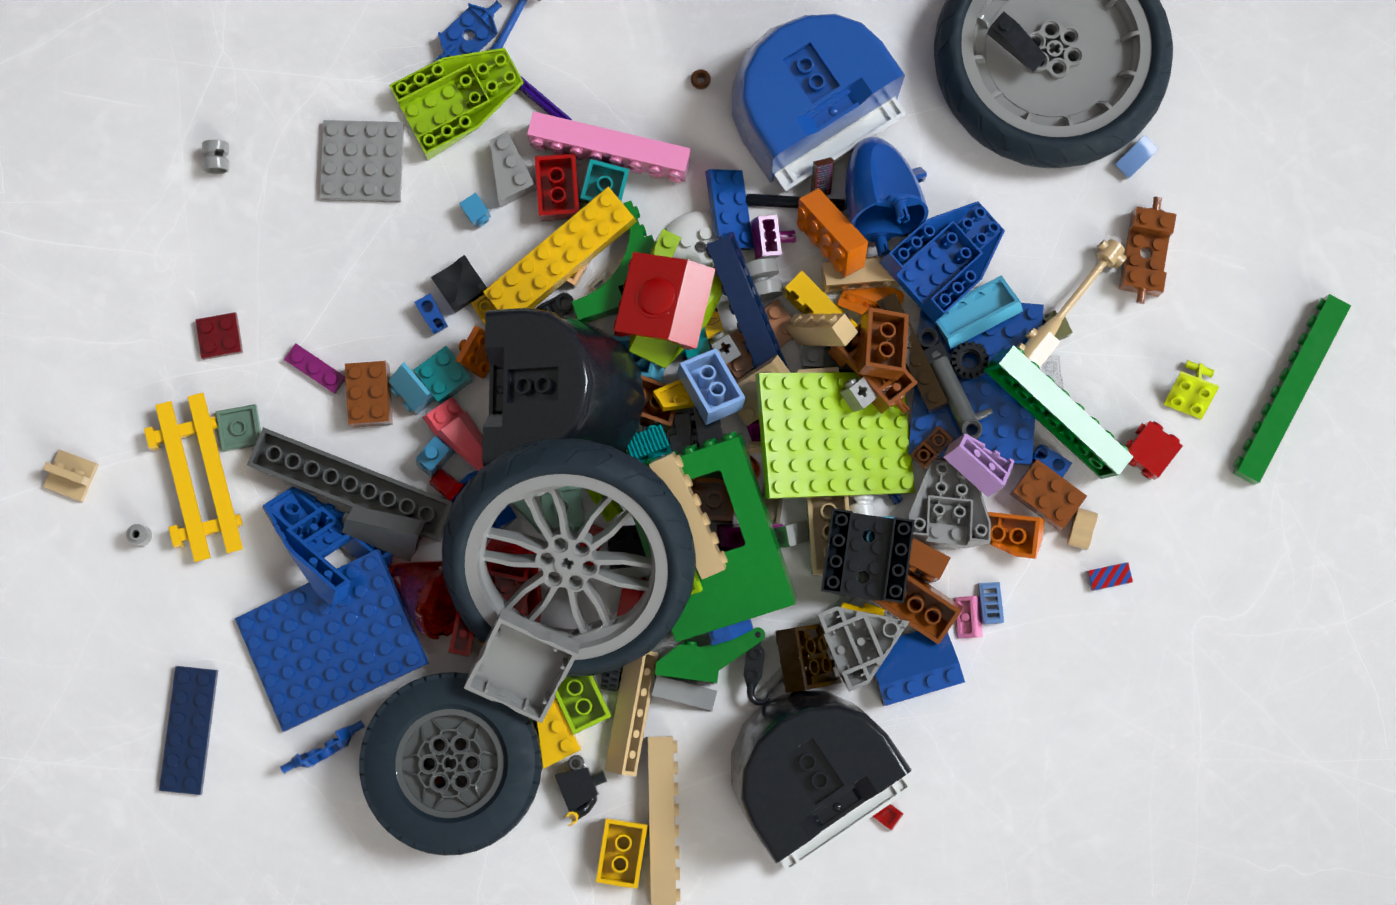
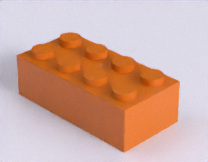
M819 188L799 198L797 227L809 237L813 245L820 249L822 255L830 260L835 270L844 277H847L865 267L868 241Z

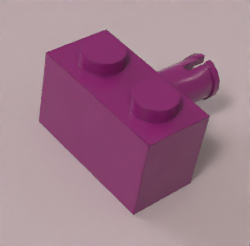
M777 215L757 216L751 220L755 260L776 259L782 255L781 243L796 242V236H793L796 234L795 230L779 231Z

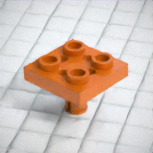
M474 326L467 340L463 339L459 343L460 353L455 361L476 376L485 379L490 370V364L485 351V331L478 326Z

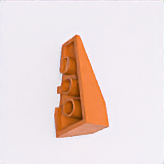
M988 512L991 521L990 545L1015 557L1037 558L1043 540L1044 519Z

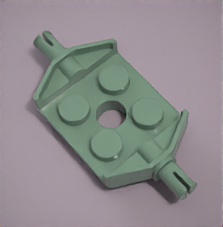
M574 486L558 488L563 501L569 506L566 512L569 529L577 532L585 521L581 488ZM547 492L541 495L543 515L555 529L560 527L558 512L551 493Z

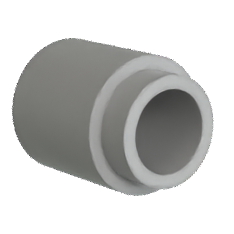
M134 524L128 528L126 536L130 543L145 546L150 543L152 532L146 526Z

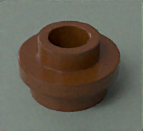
M696 70L691 75V84L696 89H705L711 82V77L705 70ZM702 77L704 78V82L699 83L697 79Z

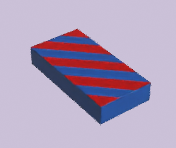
M1128 562L1087 571L1092 591L1133 582Z

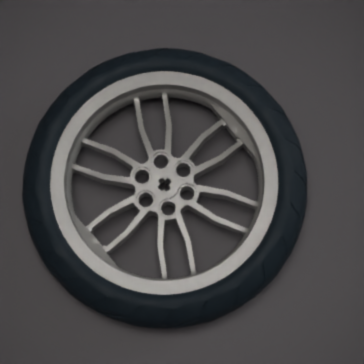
M575 438L550 439L524 444L505 452L485 465L469 480L455 499L445 523L442 540L443 575L454 607L465 625L475 637L485 643L501 609L505 608L579 642L580 646L578 655L567 676L596 675L621 668L646 655L673 629L684 611L693 588L696 568L694 540L688 519L680 502L666 483L643 462L612 446L594 441ZM574 486L605 495L591 510L577 532L569 529L565 504L558 488ZM547 492L551 493L558 512L560 527L554 529L541 512L535 499L536 496ZM526 499L534 521L547 541L521 532L492 528V525L508 504ZM611 500L616 501L626 509L612 525L595 536L588 532L593 521ZM631 516H634L646 534L651 558L626 552L596 551L595 549L613 537ZM492 538L517 544L537 554H509L486 550L487 539ZM561 538L564 539L566 542L559 543L556 539ZM583 542L587 546L580 547L577 543ZM549 553L552 557L547 558L543 554ZM486 561L511 567L541 568L542 570L524 582L515 594L506 601L492 582ZM591 561L594 565L589 566L585 562ZM623 564L650 568L651 574L649 581L618 574L600 565ZM551 572H557L559 576H553ZM572 576H578L580 580H574ZM590 578L617 587L642 590L644 593L636 605L627 613L609 618L603 599ZM545 583L549 587L543 599L528 616L523 615L513 607L526 593L540 584ZM560 587L566 588L568 591L572 615L578 626L576 629L556 628L534 621L544 611ZM582 590L592 601L601 620L592 622L589 625L585 623L578 604L577 592Z

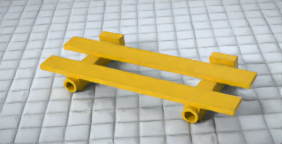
M204 392L187 396L193 421L178 425L172 401L155 405L161 429L156 430L153 427L144 428L149 449L152 451L161 449L160 444L165 443L185 523L184 528H180L178 525L168 528L173 547L177 549L185 547L184 542L189 541L194 562L211 558L206 536L222 532L227 554L243 550L238 527L243 525L240 514L234 513L214 430L218 428L215 416L210 417ZM193 435L198 437L218 519L203 523L182 443V438Z

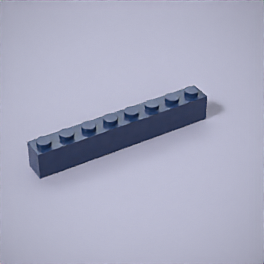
M732 231L710 239L706 244V253L709 258H712L715 275L721 280L722 292L728 297L730 302L729 309L737 319L738 331L744 336V345L746 350L751 353L754 369L777 354L788 368L734 232Z

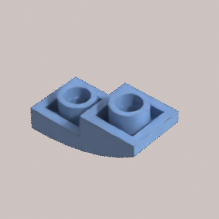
M1145 134L1115 163L1128 178L1141 168L1158 150Z

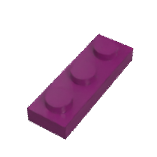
M296 343L284 359L334 394H336L346 380L343 374Z

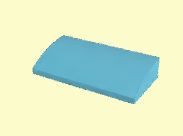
M1001 275L968 292L934 323L950 349L1023 312L1021 301Z

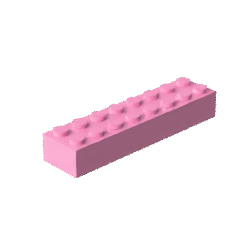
M534 111L527 133L530 146H533L536 150H552V153L556 155L575 154L577 160H583V158L593 159L628 168L631 172L637 174L645 172L654 178L666 177L675 183L686 181L691 161V148Z

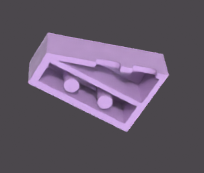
M966 433L949 444L944 454V458L948 463L954 466L987 497L1005 486L1015 462L1011 458L1006 460L1001 457L1000 452L996 450L993 452L985 448L984 443Z

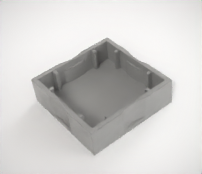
M502 608L467 676L464 689L491 701L502 703L515 712L542 723L555 699L559 685L566 678L578 655L580 643Z

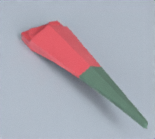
M453 396L422 417L438 438L450 446L476 470L480 471L484 467L482 463L483 436L468 412L462 410ZM524 499L511 503L535 530L542 534Z

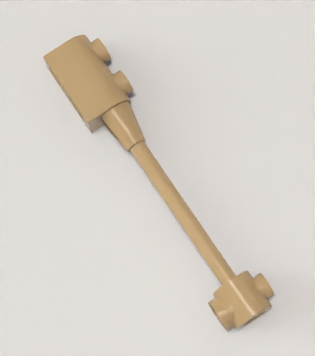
M1104 239L1096 247L1099 251L1096 255L1099 262L1056 316H1053L1041 327L1030 329L1025 335L1028 341L1025 344L1021 342L1016 346L1024 351L1025 356L1030 361H1034L1039 367L1042 366L1060 343L1055 334L1065 316L1105 266L1117 269L1126 260L1127 257L1124 255L1125 249L1118 241L1113 239L1106 241Z

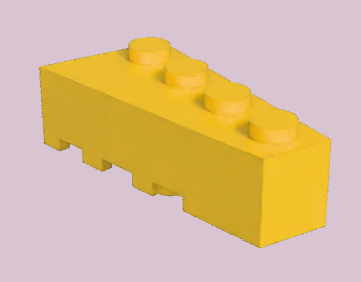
M803 271L784 289L785 293L783 296L802 314L844 313ZM849 319L854 327L858 326L854 320Z

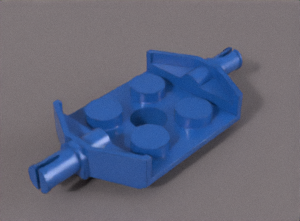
M496 0L486 9L469 3L468 8L443 33H438L443 51L434 62L444 57L480 52L498 34L493 18L502 5ZM468 31L474 33V37L471 40L463 38L464 34Z
M360 720L351 726L349 725L335 731L338 738H333L324 743L325 748L323 749L316 748L301 755L297 753L292 757L291 761L280 766L282 772L285 774L293 768L313 767L339 750L348 747L355 733L365 728L364 723Z

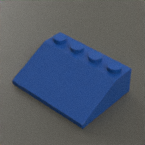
M919 631L900 636L874 675L883 706L965 682L948 632L939 645Z

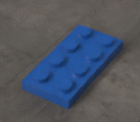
M708 169L705 171L714 237L733 231L740 250L753 249L743 171Z

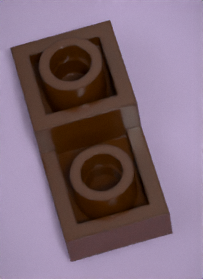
M938 425L909 456L925 470L948 447L954 438Z

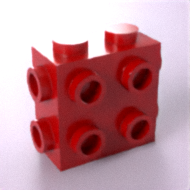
M1149 421L1145 424L1141 423L1135 431L1136 437L1133 440L1129 439L1125 444L1129 449V453L1133 456L1128 465L1138 467L1141 470V474L1149 480L1158 479L1183 447L1175 435H1168L1163 431L1164 428L1155 421Z

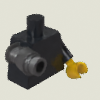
M573 755L569 758L568 766L571 771L554 775L569 813L563 816V819L569 816L572 820L567 826H572L592 810L597 802V795H599L597 786L607 782L604 771L601 770L591 774L589 767H586L584 759L580 755Z

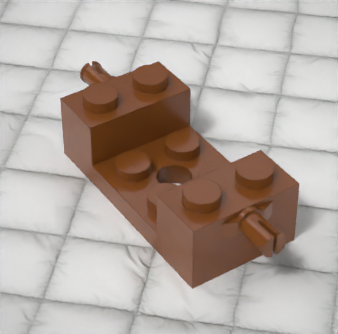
M1153 197L1152 208L1137 206L1131 213L1124 254L1127 258L1122 265L1119 290L1137 293L1136 303L1145 304L1146 295L1159 297L1164 292L1167 272H1164L1169 239L1174 233L1177 214L1160 209L1162 197ZM1141 249H1148L1151 257L1148 259L1141 256Z
M860 323L855 327L858 333L846 346H833L828 353L840 367L847 363L859 378H865L877 396L871 403L881 414L896 405L904 415L910 408L902 399L918 382L907 370L898 380L858 374Z

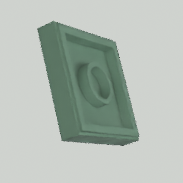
M256 404L215 411L222 452L255 446L261 433Z

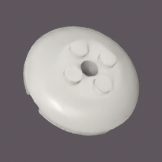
M692 211L676 218L666 229L681 237L673 258L687 259L710 267L712 258L708 257L706 250L703 253L696 252L695 247L697 245L707 247V242L715 238L711 212Z

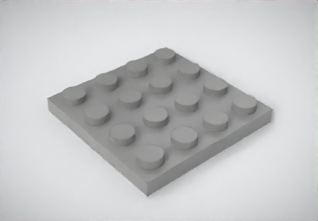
M324 120L320 199L401 202L404 122Z

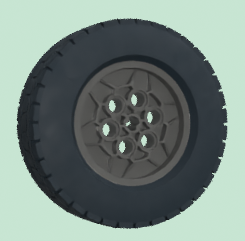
M448 672L432 674L416 679L398 689L383 702L372 717L363 737L360 750L359 775L361 787L373 815L383 828L397 840L413 849L429 854L444 856L467 854L488 847L506 836L528 812L535 799L541 779V747L539 736L531 718L515 712L502 703L491 701L464 689L468 676L465 673ZM459 738H463L467 742L466 748L461 751L455 746ZM438 739H442L445 742V748L442 751H437L434 747V743ZM470 756L476 757L478 761L477 766L473 769L469 768L466 764ZM427 758H432L435 761V767L432 770H427L424 767V761ZM446 759L456 760L454 769L446 767ZM460 775L467 778V785L463 788L456 784V779ZM438 776H442L446 780V785L441 789L435 785V779Z

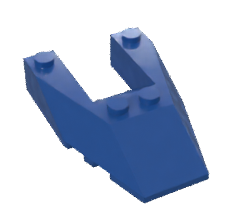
M294 486L265 503L262 507L289 554L317 595L331 607L347 597L351 581L330 564L325 557L341 546L356 559L379 549L342 533L344 524L341 522L345 513L335 509V505L330 503L324 504L316 500L315 496ZM380 549L387 568L391 567L394 555Z

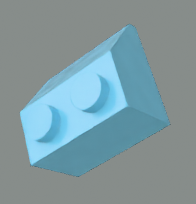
M405 362L400 365L389 380L392 385L389 389L396 397L401 395L405 400L402 404L410 413L414 411L416 414H419L435 400L434 396Z

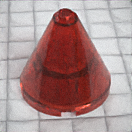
M442 560L396 563L389 568L391 577L406 610L418 630L423 635L435 640H439L438 636L440 635L446 637L451 635L457 611L445 585Z

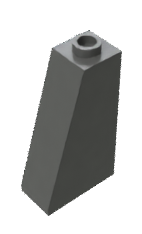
M353 506L349 513L346 512L341 523L344 524L342 533L411 562L418 550L426 522Z

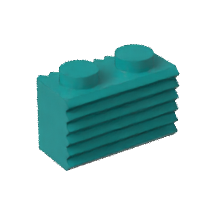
M651 425L645 429L646 431L636 432L626 448L628 455L637 458L643 463L648 459L672 452L662 425Z

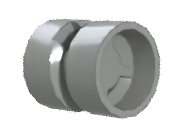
M222 140L203 141L202 154L205 157L202 159V171L210 174L227 173L229 171V160L226 156L229 155V143Z

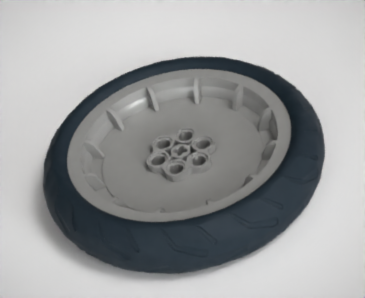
M946 0L937 21L934 39V59L938 84L947 105L955 118L976 141L1001 157L1023 165L1038 168H1066L1086 165L1102 159L1121 149L1142 132L1158 111L1166 93L1172 68L1173 41L1166 11L1160 0ZM1003 11L1020 24L1047 56L1042 66L1038 67L1034 73L987 34L992 23ZM1045 30H1052L1054 35H1048ZM1064 37H1071L1073 42H1067ZM1068 56H1074L1076 58V61H1070L1068 59ZM1054 67L1059 68L1060 71H1061V73H1060V74L1054 73L1053 70H1052V68H1054Z

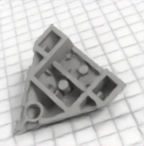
M838 606L817 614L828 649L838 673L849 692L870 683L910 622Z

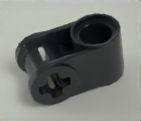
M560 293L551 300L540 304L536 309L566 316L574 311L572 307L574 299L568 293ZM563 299L571 301L570 305L566 308L560 306Z

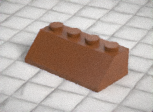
M908 572L904 603L872 600L899 619L910 621L908 625L938 645L963 608V606Z

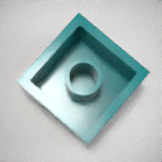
M590 159L580 201L589 203L608 186L619 200L622 201L629 169Z
M447 346L414 369L415 373L439 404L456 395L473 382L462 365L455 361L456 357Z

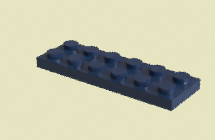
M183 666L175 667L159 791L202 795L219 670Z

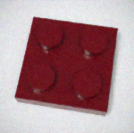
M236 312L195 319L201 359L206 360L243 353Z

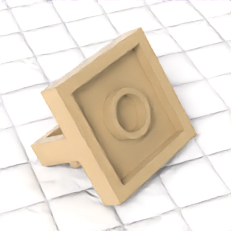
M59 449L53 464L46 462L43 470L48 471L49 474L43 487L83 502L99 464Z

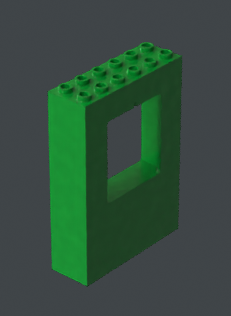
M735 431L724 434L720 440H716L715 437L704 441L702 446L699 447L696 444L687 446L678 454L675 450L676 456L680 455L684 463L682 467L684 474H688L691 479L714 471H721L745 540L744 546L724 552L728 559V562L725 563V570L701 579L697 568H695L703 590L690 595L682 615L672 629L675 641L679 642L795 605L797 595L742 433L736 434ZM657 457L646 460L644 464L650 468L649 463L657 459ZM632 516L646 557L651 558L646 534L639 522Z

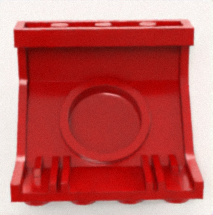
M633 252L628 264L627 278L623 285V295L618 305V315L613 326L614 335L619 337L635 335L665 340L682 345L681 348L686 350L696 349L715 269L687 259Z

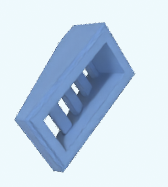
M1000 582L979 583L982 624L1004 623ZM995 588L993 593H984V589ZM985 597H996V601H985ZM986 605H997V609H986ZM987 613H997V617H987Z

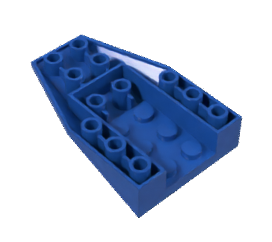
M977 201L927 219L879 263L933 322H936L982 280L1005 230Z

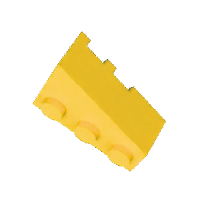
M555 696L543 722L537 721L543 769L582 750Z

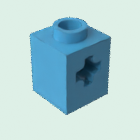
M476 192L459 203L474 228L476 226H483L489 221L491 215Z

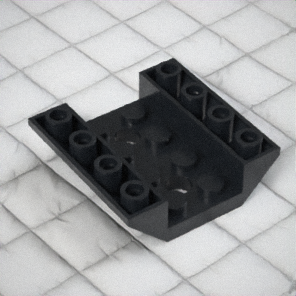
M832 508L821 592L876 601L904 603L915 520L858 514L849 510ZM869 530L874 534L872 542H866L863 539L864 531ZM863 571L868 574L869 579L866 583L858 581L857 575L859 572Z

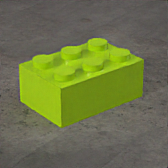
M593 675L566 676L559 685L555 696L573 735L612 717Z

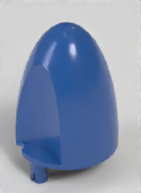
M867 137L855 146L848 162L845 179L848 220L868 242L875 243L878 257L882 258L883 254L884 258L890 252L887 241L893 237H904L912 233L926 221L929 212L927 203L913 170L892 144L879 137Z

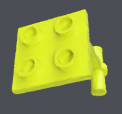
M1187 360L1184 368L1195 371V376L1180 371L1164 401V405L1202 420L1219 386L1201 379L1202 374L1212 378L1215 370L1205 367L1203 363L1197 364Z

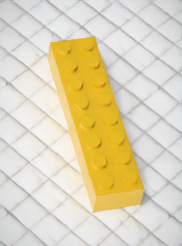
M608 186L483 292L498 310L514 308L534 309L632 227L637 220Z

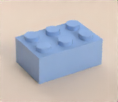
M717 348L679 363L677 375L706 425L743 409L745 396Z

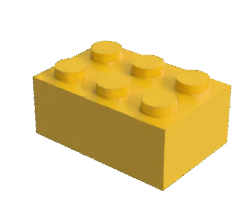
M606 818L596 877L597 883L638 889L648 828L647 823Z

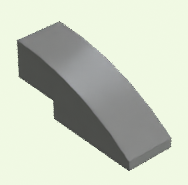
M658 675L652 692V696L710 711L713 710L717 694L716 690Z

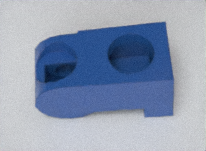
M431 293L414 302L434 335L448 327Z
M1039 444L1032 457L1033 462L1038 459L1062 478L1072 462L1042 444Z

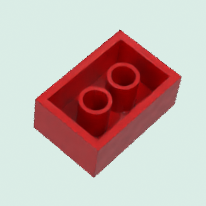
M575 154L536 156L535 168L540 221L570 219L580 211Z

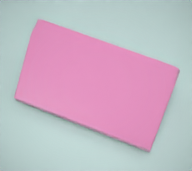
M955 597V602L963 606L961 613L956 619L958 638L982 637L980 597Z

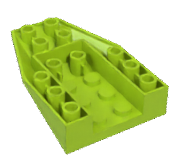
M506 48L441 58L389 86L429 161L480 128L524 82Z

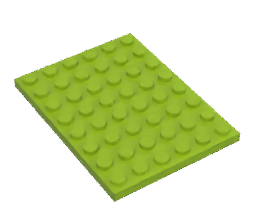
M855 372L755 374L766 499L915 493L912 457L908 454L910 441L908 413L906 412L903 415L895 405L881 414L872 403L862 410L853 412L840 391L845 388L844 384L850 379H859ZM905 394V396H904V398H903L902 400H903V402L907 405V403H906V394Z

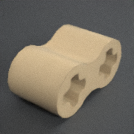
M1078 508L1074 514L1068 534V545L1088 550L1098 513Z

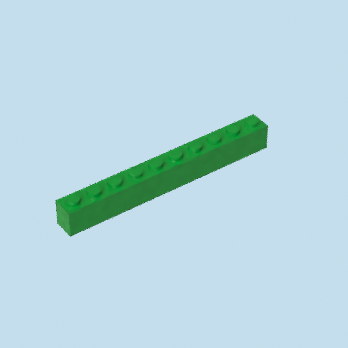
M1331 294L1319 299L1315 306L1317 309L1315 315H1311L1306 323L1308 329L1300 335L1297 341L1299 344L1297 350L1292 351L1288 358V361H1290L1288 367L1284 368L1279 375L1281 381L1278 386L1275 385L1270 393L1272 398L1269 404L1266 403L1260 412L1262 414L1260 421L1257 420L1251 429L1254 433L1250 439L1248 438L1242 447L1244 450L1242 456H1238L1233 464L1235 468L1233 474L1253 485L1260 483L1351 307L1350 304Z

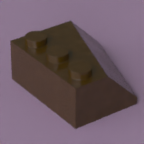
M820 624L775 631L786 693L842 683L840 676L836 677L833 670L835 667L833 659L830 660L828 657V645Z

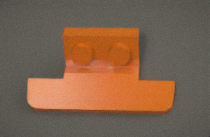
M892 287L842 291L837 305L863 315L869 307L878 309L877 301L893 293H896L902 305L904 294L902 291Z

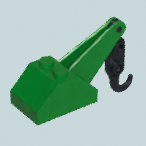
M757 627L733 640L713 646L711 643L699 647L697 642L685 641L684 644H679L656 662L655 675L717 683L719 670L746 652L743 675L747 687V697L754 705H764L770 700L771 693L768 692L764 699H757L755 697V688L761 680L765 651L761 646V641L765 638V632L762 628Z

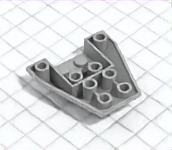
M934 460L927 469L908 515V519L915 520L913 538L926 545L964 549L990 544L991 521L981 491L954 466L949 464L948 461Z

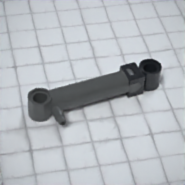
M930 327L923 328L918 333V341L948 401V406L961 431V435L968 434L966 428L974 426L977 429V434L969 436L978 440L983 429L979 420L992 414V409H983L974 413L948 359V354L942 342L937 344V332ZM925 335H930L933 338V342L929 344L924 343L922 338Z

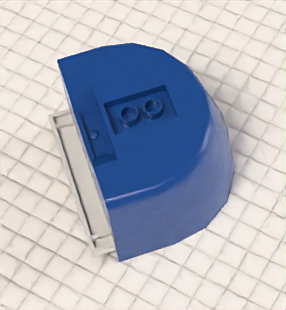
M838 14L804 15L770 28L745 53L732 86V117L744 145L769 182H773L775 177L783 191L787 193L812 177L813 161L832 157L835 162L854 150L855 146L864 138L876 136L906 116V112L897 101L905 74L884 43L863 23Z

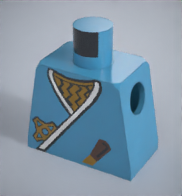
M435 436L416 457V466L432 478L453 456L455 451Z

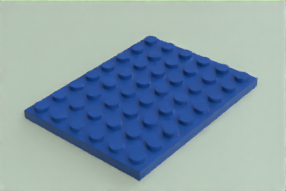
M1021 303L1023 312L967 340L968 343L975 341V344L980 343L981 347L986 349L989 362L997 352L1011 346L1016 347L1021 342L1025 344L1028 341L1025 337L1028 331L1033 327L1037 329L1043 324V304ZM920 309L919 332L926 327L933 328L938 334L937 344L942 342L951 363L953 351L958 345L950 349L936 324ZM925 335L922 341L929 344L933 342V338L930 335ZM967 353L962 357V364L967 368H973L978 363L977 357L972 353ZM986 372L977 379L972 378V380L962 379L958 375L957 378L974 413L991 408L993 412L988 417L979 420L983 429L978 441L984 443L985 448L988 450L1000 452V456L1006 460L1011 458L1015 461L1014 464L1031 466L1035 418ZM914 386L908 454H911L938 425L954 438L953 441L962 436L949 406L928 414L917 388ZM969 426L966 428V432L973 436L977 434V429L974 426ZM947 448L938 456V458H944V454Z
M376 549L337 568L351 583L347 597L333 607L317 595L311 584L307 583L235 618L283 732L429 664L380 549Z

